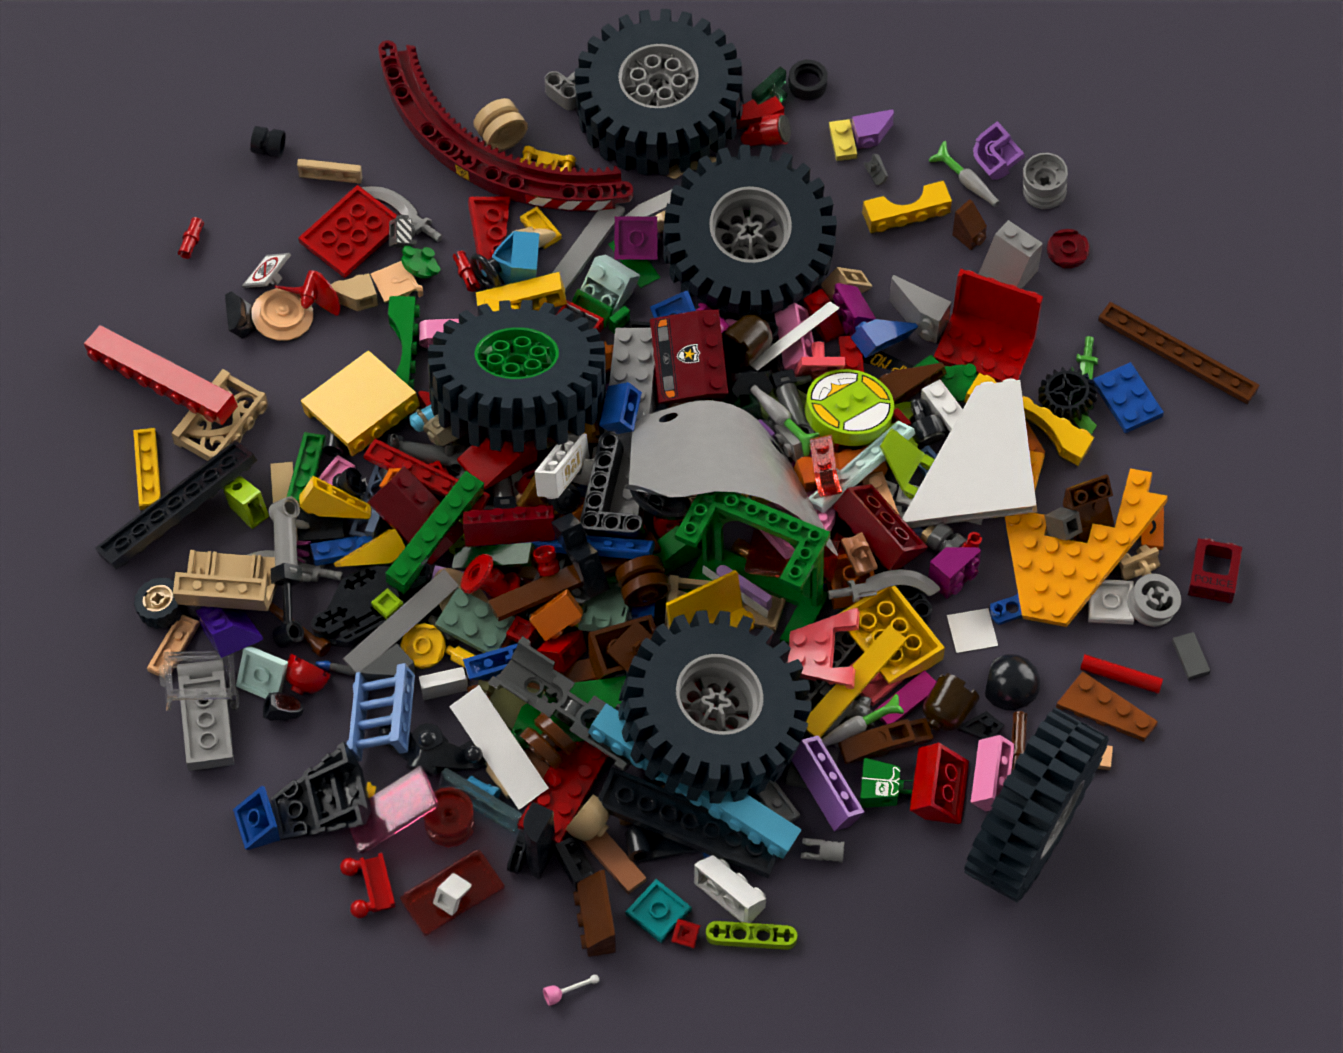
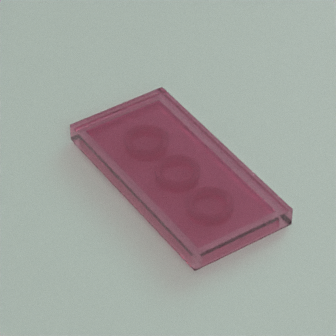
M417 767L369 798L372 811L366 824L350 828L358 851L364 854L439 806L422 767Z

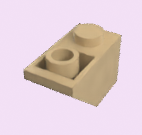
M369 273L356 275L351 279L340 280L331 284L339 298L340 304L360 311L378 305L377 294Z

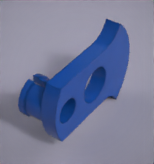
M1018 593L1015 596L990 604V615L996 624L1001 625L1022 617ZM1015 604L1018 607V611L1016 613H1009L1006 610V606Z

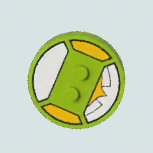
M851 369L833 370L817 377L808 389L805 402V416L811 428L826 440L845 446H862L873 443L890 428L894 412V400L889 389L874 376Z

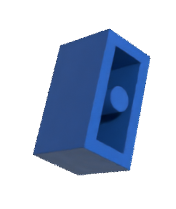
M629 382L608 386L600 426L616 434L633 432L642 392Z

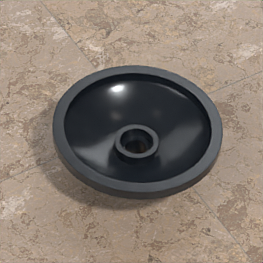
M630 490L633 499L645 512L663 520L682 519L690 508L687 496L665 497Z

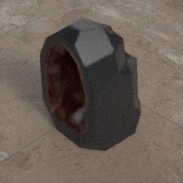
M280 692L269 693L264 700L262 709L263 718L270 721L296 719L302 716L304 711L300 699Z

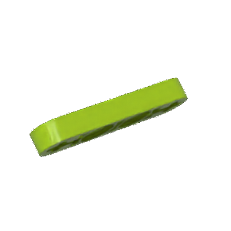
M713 921L706 927L707 941L713 945L787 950L796 945L798 937L797 931L788 925ZM714 929H719L720 934L718 937H714ZM727 929H730V931H729V939H726V930H727ZM741 929L746 932V937L738 940L733 936L734 931ZM760 931H766L769 933L770 938L767 941H760L756 935ZM774 932H777L776 942H773ZM785 933L789 934V942L784 941Z

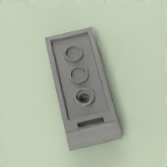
M223 659L177 665L188 771L234 765Z

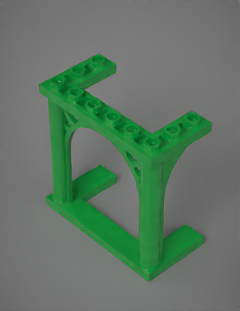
M715 491L697 494L675 534V540L694 548L697 547L702 538L703 552L688 579L713 581L702 573L703 565L716 573L719 566L725 565L732 570H736L739 575L769 595L779 599L783 598L786 602L796 605L797 608L780 638V643L785 641L789 645L790 631L815 623L828 600L827 592L823 591L824 547L830 538V532L735 492ZM730 521H740L786 540L795 551L783 573L724 550L723 525ZM682 589L681 591H684V592L688 593V592H690V591H692V590H690V589Z

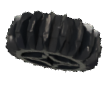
M1072 366L1069 371H1065V368L1062 367L1061 372L1054 369L1053 375L1047 373L1046 380L1041 381V387L1038 389V402L1041 403V408H1048L1055 416L1069 419L1071 423H1073L1074 418L1081 421L1082 414L1088 416L1089 410L1094 409V403L1097 401V388L1094 386L1093 379H1089L1088 373L1082 375L1081 369L1074 372ZM1065 390H1067V393H1068V395H1069V400H1068V398H1067V395H1066Z

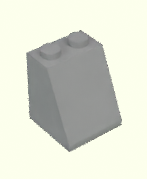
M1008 220L995 234L978 275L987 278L991 277L999 282L1012 284L1022 289L1038 272L1043 243Z

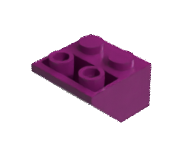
M841 283L835 284L833 304L839 307L836 312L842 322L845 334L852 336L856 332L855 328L863 321L868 323L876 318L858 287Z
M946 547L930 561L928 578L940 587L938 592L946 599L952 594H958L967 580L972 581L977 576L981 550L974 547Z

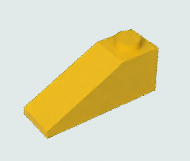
M312 476L299 495L300 507L309 514L313 513L320 517L369 519L371 517V506L368 503L315 476Z
M389 529L336 561L334 565L335 567L393 564L406 546L396 529Z

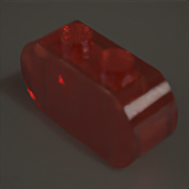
M833 435L811 438L810 447L813 469L820 498L842 494L843 488L839 460Z

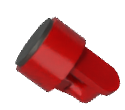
M783 113L764 115L761 122L752 123L748 126L747 131L741 136V141L743 144L750 146L766 144L768 147L785 145L791 136L789 120Z

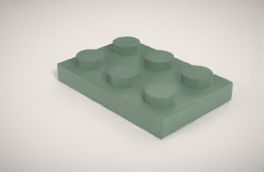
M457 587L435 623V627L480 652L486 653L502 647L506 640V633L515 618L511 616L498 622L488 603L471 594H466Z

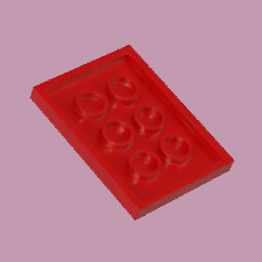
M357 185L298 238L299 243L342 277L346 278L389 239V221L395 219L397 215Z

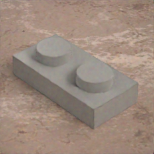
M775 425V441L784 450L786 456L791 457L795 462L799 458L804 457L801 442L786 426Z

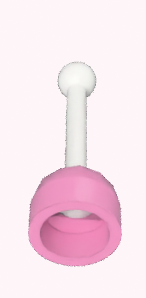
M592 975L590 979L563 989L557 986L543 988L545 1000L549 1006L557 1004L561 1000L563 993L590 983L597 984L599 977Z

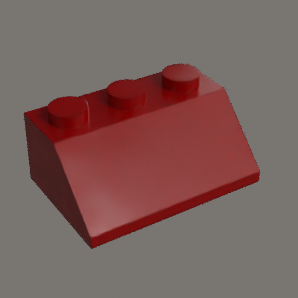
M941 743L918 748L910 811L925 820L961 824L969 760Z

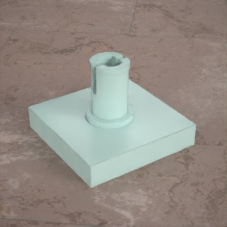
M252 646L245 647L243 649L236 687L265 699L269 693H282L288 662Z

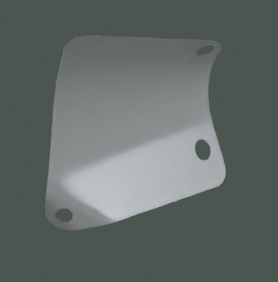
M694 401L645 415L635 422L631 438L629 485H626L625 489L665 497H686L715 491L737 492L776 503L797 515L801 520L825 529L786 454L762 424L743 409L719 401ZM670 413L678 414L671 421L659 422V419L664 415ZM771 440L779 447L783 454L776 449ZM829 538V540L826 543V546L836 556H838L837 551L831 539Z

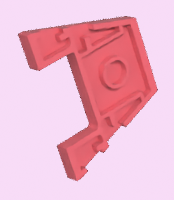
M858 608L850 609L790 631L789 646L791 650L788 655V663L799 659L803 666L799 678L813 681L817 679L826 681L830 685L835 683L844 685L848 689H854V667L833 668L835 633L859 629L860 612Z

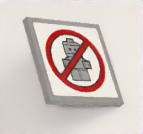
M291 254L266 255L242 285L243 288L263 287L268 284L273 285L274 283L278 285L282 280L278 271Z

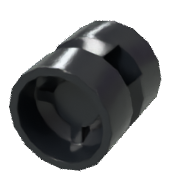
M255 126L251 136V152L262 155L267 152L269 156L281 158L286 144V132L278 129L269 131L266 127Z

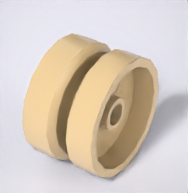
M498 99L487 104L474 119V128L483 138L485 144H491L492 150L498 148L499 152L505 151L520 142L528 130L527 122L518 113V109L510 99Z

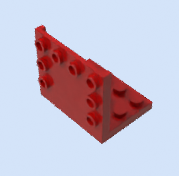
M960 269L957 276L953 313L934 358L945 366L973 364L976 367L977 375L979 373L989 375L997 383H1001L1006 379L1019 380L1036 339L1043 296L1033 291L1020 289L1012 284L999 282L991 277L987 278L978 275L971 270Z

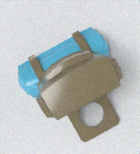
M431 404L421 410H416L414 414L410 415V425L418 432L425 431L430 441L434 444L444 446L452 442L453 446L460 445L458 438L452 435L451 426L443 428L439 424L438 415H433Z

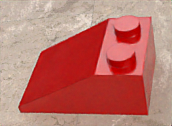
M486 438L479 447L470 446L457 458V461L465 471L484 482V490L537 461L538 450H536L533 441L524 442V452H513V442H504L501 451L490 450V439Z

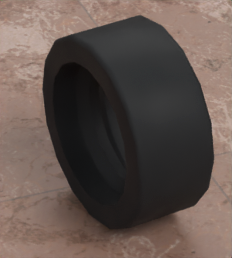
M805 59L798 61L789 71L788 87L791 93L802 100L819 98L827 89V70L820 62ZM803 73H812L820 78V83L812 87H805L796 81V77Z

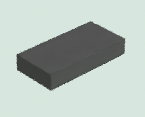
M1194 632L1172 639L1173 646L1188 680L1210 674L1209 666Z

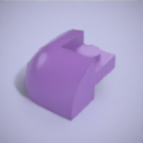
M998 121L977 137L973 148V155L977 163L992 180L1003 178L1009 174V169L1025 157L1022 150L1015 144L1009 133Z

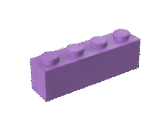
M819 735L801 740L792 758L793 764L832 829L837 831L850 827L864 813L863 808Z

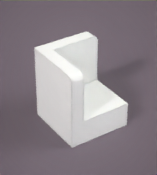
M452 873L437 888L433 904L452 916L457 911L461 898L471 889L472 885L455 873Z

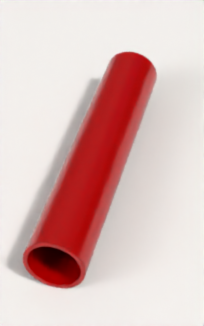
M1086 654L1080 667L1081 670L1159 694L1163 682L1162 678Z

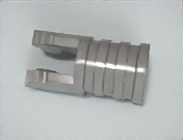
M803 838L802 843L805 845H820V854L804 852L801 853V859L831 860L843 863L845 842L839 843Z

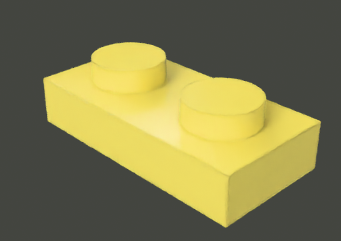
M850 119L829 122L836 161L856 159L857 150Z

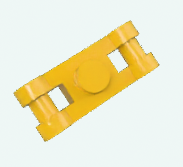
M532 146L524 147L522 152L524 156L520 159L521 162L528 159V165L532 163L531 159L537 160L536 167L543 163L545 169L548 165H551L552 170L562 165L563 167L560 168V171L567 167L569 172L572 171L571 168L576 163V158L572 155L563 156L536 150Z

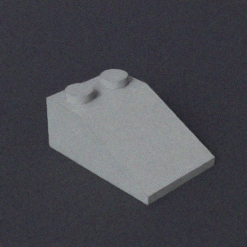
M893 275L891 278L890 303L906 322L918 325V328L914 331L925 341L937 344L949 322L951 302Z

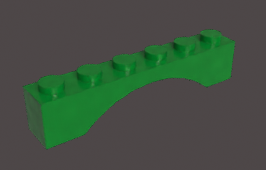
M389 296V326L396 333L402 346L401 361L395 374L414 390V379H411V374L416 372V361L413 360V355H417V342H414V336L419 334V324L416 323V318H420V305H416V298L413 296Z
M464 472L387 570L386 582L403 594L407 592L418 578L436 547L450 529L463 517V512L470 511L483 495L484 482L469 472Z

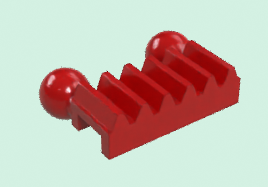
M378 853V857L364 860V857L359 858L360 860L345 858L341 862L340 870L345 876H353L359 869H362L370 902L356 900L351 904L350 911L355 918H364L369 911L377 912L395 907L382 853Z

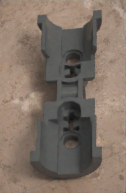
M522 636L509 663L496 677L492 676L488 683L497 690L501 688L506 689L540 712H543L549 718L553 715L571 727L569 731L615 760V767L623 772L632 765L630 760L623 755L615 754L606 744L595 741L588 733L589 729L586 728V722L594 721L606 703L593 696L587 704L572 694L570 690L575 683L554 670L555 662L530 646L531 641ZM529 683H537L540 689L536 693H531L527 690V685ZM553 696L556 697V702H557V703H555V702H552L551 704L548 703V698H547V697H549V698H552ZM617 704L616 706L617 711L619 710L620 704Z

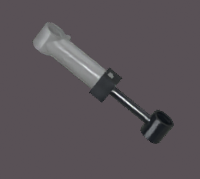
M293 497L283 498L269 507V516L274 521L275 567L270 569L271 584L280 585L283 590V622L273 630L272 636L275 644L281 648L298 643L304 638L302 625L298 621L292 620L291 586L300 582L311 581V576L302 573V566L297 565L296 528L308 529L309 523L296 519L300 513V505Z

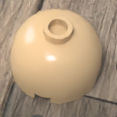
M593 794L565 828L571 836L578 840H591L596 835L601 837L609 827L606 825L609 818L608 811L603 807L598 796L596 797Z

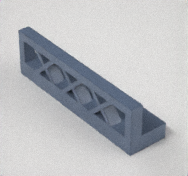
M377 465L373 469L366 492L362 498V501L366 503L369 501L370 496L371 498L374 496L372 489L380 485L384 477L380 476V467ZM373 509L369 519L355 518L349 534L351 537L372 536L374 539L378 536L384 519ZM368 522L365 533L357 531L359 525Z

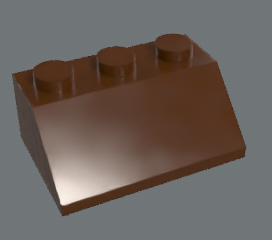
M652 615L588 633L589 659L596 680L627 673L606 651L636 620L653 635L656 626Z
M599 870L577 883V891L573 892L575 906L579 905L581 912L577 913L578 927H583L584 935H580L582 949H587L588 957L616 953L615 931L605 871Z

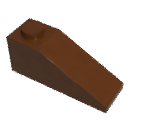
M943 363L894 370L890 374L882 375L879 380L889 389L895 406L906 402L921 392L923 388L946 375L947 372Z

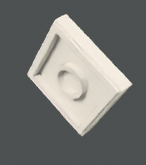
M1104 580L1088 600V622L1133 624L1134 617L1129 611L1127 598L1130 590L1134 587V581Z

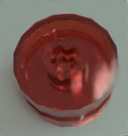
M446 787L432 792L425 800L423 819L428 837L436 844L445 847L458 846L466 842L472 835L475 827L473 803L469 796L460 789Z

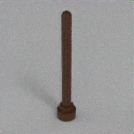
M271 601L268 610L283 622V610ZM303 627L304 639L311 644L312 651L319 657L325 656L331 648V643L324 637L314 636Z

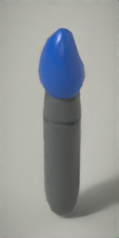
M327 660L316 661L315 663L318 668L324 671L330 670L353 677L356 675L346 665L331 663Z

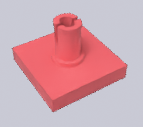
M813 342L811 344L812 357H801L794 374L795 377L811 375L812 379L815 380L826 372L843 369L845 357H825L824 342Z

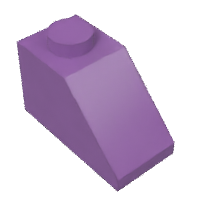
M893 109L852 117L851 127L857 149L871 148L880 143L893 125Z

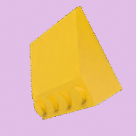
M896 586L879 590L877 595L864 597L842 611L845 612L858 608L860 612L859 629L847 632L863 652L872 645L889 625L907 639L906 643L880 670V674L888 684L911 677L924 670L926 671L943 660L945 647Z

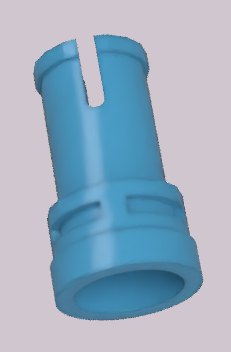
M470 776L465 784L466 790L481 796L483 800H486L491 805L495 804L501 793L500 788L486 784L474 776Z

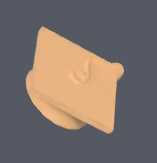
M401 261L371 273V277L385 303L389 302V296H409L415 290L418 297L423 296V287L417 284L414 276L403 267Z

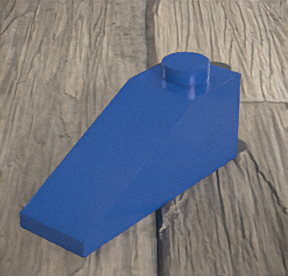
M878 319L868 323L863 321L856 326V332L850 338L864 357L867 358L909 338L918 328V325L916 323Z
M517 644L463 659L469 680H489L492 676L496 677L511 660Z

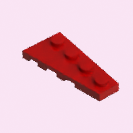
M469 197L468 199L476 252L487 260L492 258L495 250L506 238L510 197Z

